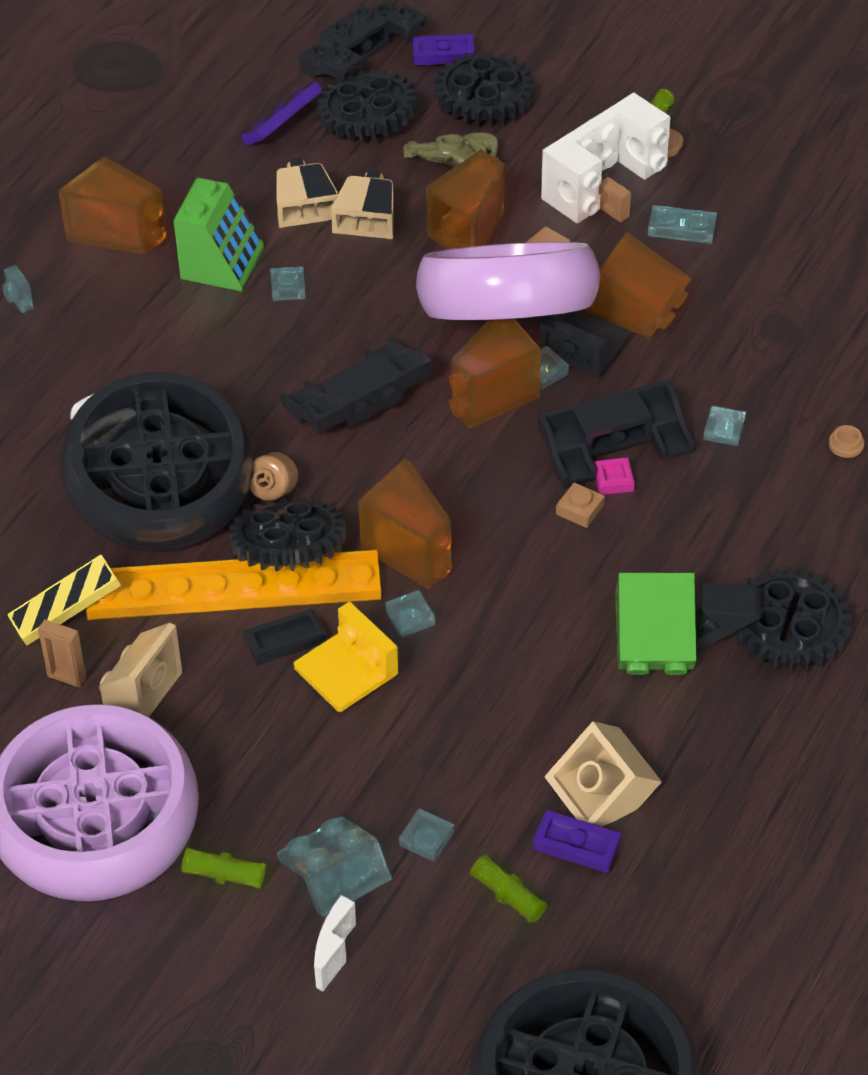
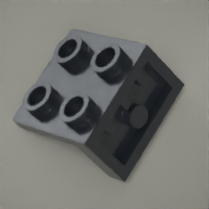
M582 310L568 312L562 321L546 315L540 323L539 352L599 377L630 338V330Z

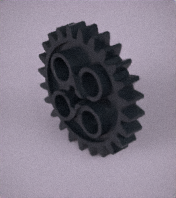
M478 50L476 56L473 57L466 52L465 59L455 56L454 64L445 62V69L438 70V76L435 77V98H438V106H444V113L452 112L453 119L463 116L464 123L475 119L476 125H479L482 120H486L490 126L494 119L504 123V117L506 116L514 120L516 119V112L525 113V106L530 107L531 99H534V77H531L530 69H525L524 62L516 64V57L505 59V53H501L496 57L491 50L487 55H482L481 51Z
M372 69L369 74H364L362 70H359L358 76L355 77L348 73L346 80L340 81L336 79L337 85L328 84V91H321V98L317 99L318 116L322 127H327L329 134L336 132L337 138L346 134L348 141L352 140L355 136H359L360 142H363L366 136L376 140L377 134L388 137L389 130L399 132V125H409L408 119L414 118V111L418 110L417 94L413 83H407L406 76L399 78L397 72L388 76L387 70H383L380 74H376L375 69Z
M282 497L279 503L266 500V506L254 504V511L242 510V516L234 517V523L229 524L228 531L232 555H238V561L240 562L248 560L249 567L260 563L261 570L274 566L275 571H279L283 566H288L291 571H294L296 565L300 564L305 568H309V562L311 561L322 564V556L333 558V551H341V544L346 543V523L342 512H336L335 506L326 507L325 501L314 504L313 498L300 502V498L295 497L292 502H287Z
M789 567L787 575H782L778 568H774L772 577L761 571L759 582L753 578H748L747 585H754L759 589L761 618L732 634L738 635V646L747 645L746 655L750 656L757 652L760 654L758 662L760 664L771 659L773 660V669H777L781 663H786L789 672L793 671L794 664H800L804 671H808L809 662L812 661L818 667H822L824 657L833 661L836 651L842 652L844 650L845 641H849L853 618L849 614L850 603H843V592L833 593L834 582L822 585L823 575L821 574L814 579L808 578L809 572L807 569L799 576L795 575L793 567ZM799 596L797 612L794 613L788 639L783 642L781 639L784 635L785 625H787L794 598Z

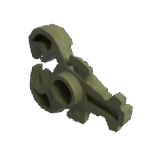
M484 132L471 133L463 137L448 134L437 137L436 142L418 144L415 141H410L404 145L403 150L404 158H412L418 155L426 160L472 173L485 171L497 161L498 143L495 136Z

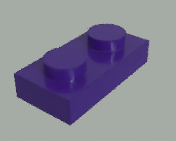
M473 34L413 37L414 65L431 66L434 64H445V62L454 64V57L457 56L465 59L466 52L472 57L475 56Z
M546 810L533 839V850L608 873L620 846L622 833Z

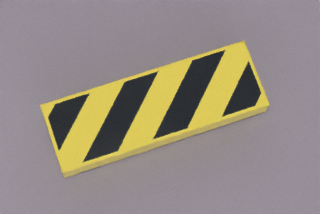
M99 555L7 615L24 643L29 645L40 638L38 628L44 619L62 624L121 586L103 556Z

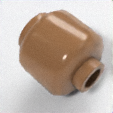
M271 452L256 458L253 461L250 491L256 497L270 501L288 495L295 488L298 480V470L295 463L289 456L280 452Z

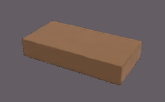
M44 619L38 628L47 676L76 687H81L87 677L78 631Z

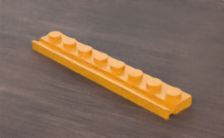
M377 550L334 553L333 558L322 556V564L311 561L309 562V568H305L300 564L296 565L294 571H291L288 566H283L279 571H275L274 566L261 570L260 563L249 567L248 560L240 562L238 559L110 568L121 586L86 608L88 620L381 600Z

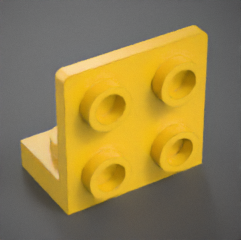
M350 601L338 608V634L294 662V669L338 712L344 711L398 675L397 645Z

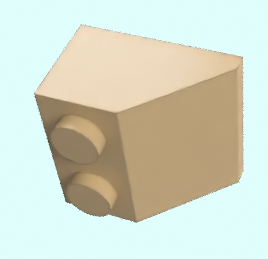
M167 623L142 632L132 645L129 644L125 647L119 662L112 671H107L101 679L99 689L103 705L130 709L147 717L152 714L182 674L176 625Z
M594 721L591 722L545 775L546 780L576 819L600 827H604L637 810L662 782L619 727Z

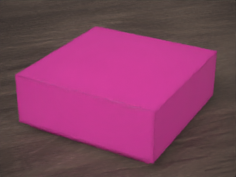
M628 457L593 461L596 467L595 480L598 493L606 495L634 492L635 483Z

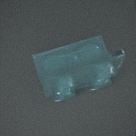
M344 817L325 821L320 826V829L307 836L292 839L285 848L276 853L281 863L305 879L316 911L323 917L328 916L341 895L354 901L392 879L377 838Z

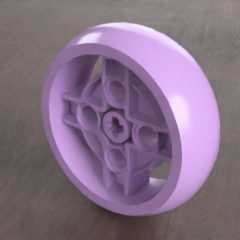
M529 242L472 246L425 254L417 272L416 289L424 311L432 318L489 320L535 317L573 312L590 307L599 289L600 271L594 252L585 243Z
M83 705L71 707L37 720L19 733L0 755V859L14 875L30 887L61 899L99 901L116 898L140 889L163 874L175 862L186 846L194 829L199 793L196 775L188 755L174 736L162 725L143 714L118 706ZM133 760L139 761L148 767L139 768ZM154 819V821L142 831L146 821ZM44 835L47 841L55 848L43 845L30 837Z

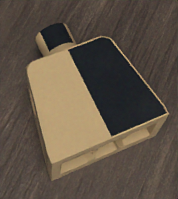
M295 158L288 162L287 168L277 170L279 228L332 220L331 207L338 193L322 164L306 165L303 159Z
M369 170L366 172L365 177H347L331 207L332 233L393 239V182L389 179H384L383 174L377 170Z

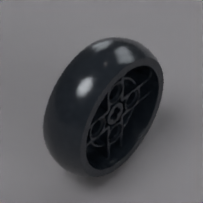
M148 372L116 380L95 392L83 403L65 432L60 455V472L66 494L73 508L86 524L99 535L130 549L166 552L190 547L208 539L220 531L233 518L249 491L253 476L254 454L248 430L241 416L219 392L205 383L187 376L165 372ZM192 422L202 426L210 434H202ZM120 424L112 433L108 442L96 443L107 431ZM150 430H158L159 432H155V433H154V432H149V431H150ZM188 457H198V459L191 460ZM126 463L127 465L117 466L116 464ZM221 479L205 496L187 504L199 494L206 480ZM112 488L117 496L130 506L115 501L100 489ZM158 490H165V491H167L166 493H162V494L155 493V491H158Z
M571 970L546 975L533 980L513 992L498 1006L485 1023L477 1039L471 1059L469 1075H701V1067L695 1044L686 1026L666 1001L655 992L638 982L617 974L595 970ZM556 1023L550 1026L544 1032H542L538 1037L530 1035L531 1033L535 1032L536 1030L542 1027ZM625 1029L641 1038L655 1051L663 1062L668 1074L648 1069L641 1048ZM601 1041L605 1043V1045L596 1046L591 1044L590 1042ZM539 1065H548L552 1067V1069L540 1070L536 1067Z

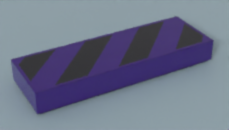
M317 81L296 90L240 137L244 143L252 145L264 140L319 95L322 89Z

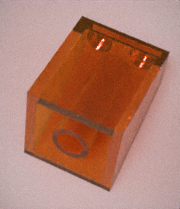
M480 149L426 186L427 235L447 249L488 245L504 214V163Z
M106 157L100 159L59 190L66 239L70 242L145 255L167 238L161 188Z
M626 232L599 267L600 282L596 298L590 307L582 309V311L650 338L658 327L664 331L672 321L675 314L671 309L673 307L678 309L687 298L689 293L684 289L692 278Z
M514 318L489 319L451 359L449 382L452 389V399L449 400V405L454 416L461 418L469 429L540 398L541 349Z
M404 458L359 500L361 549L364 551L377 550L380 561L425 588L430 589L439 579L443 580L452 568L451 519L412 463Z

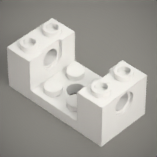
M632 93L543 149L541 199L577 224L588 216L594 215L600 209L601 194H599V185L602 180V171L619 162L645 180L667 166L670 116L637 94Z

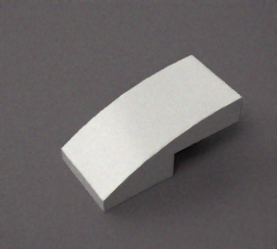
M342 895L329 912L316 945L314 960L316 988L324 991L346 963L345 938L356 926L355 902Z

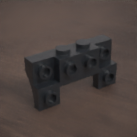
M386 1L372 9L361 5L320 32L321 42L299 55L300 70L312 78L325 74L343 81L345 79L344 73L353 67L361 69L365 59L390 44L389 33H395L407 39L409 31L416 26H427V16L406 3L399 8Z
M394 337L388 338V345L374 352L370 349L365 350L364 360L323 380L324 392L307 380L304 382L305 388L289 396L285 393L280 394L281 404L299 423L306 421L318 434L340 423H343L349 429L404 399V389L432 375V360L420 348L409 349L400 344Z
M669 380L538 414V430L550 451V463L563 487L596 478V467L591 457L648 441H651L661 460L694 451V441L686 427L677 394Z

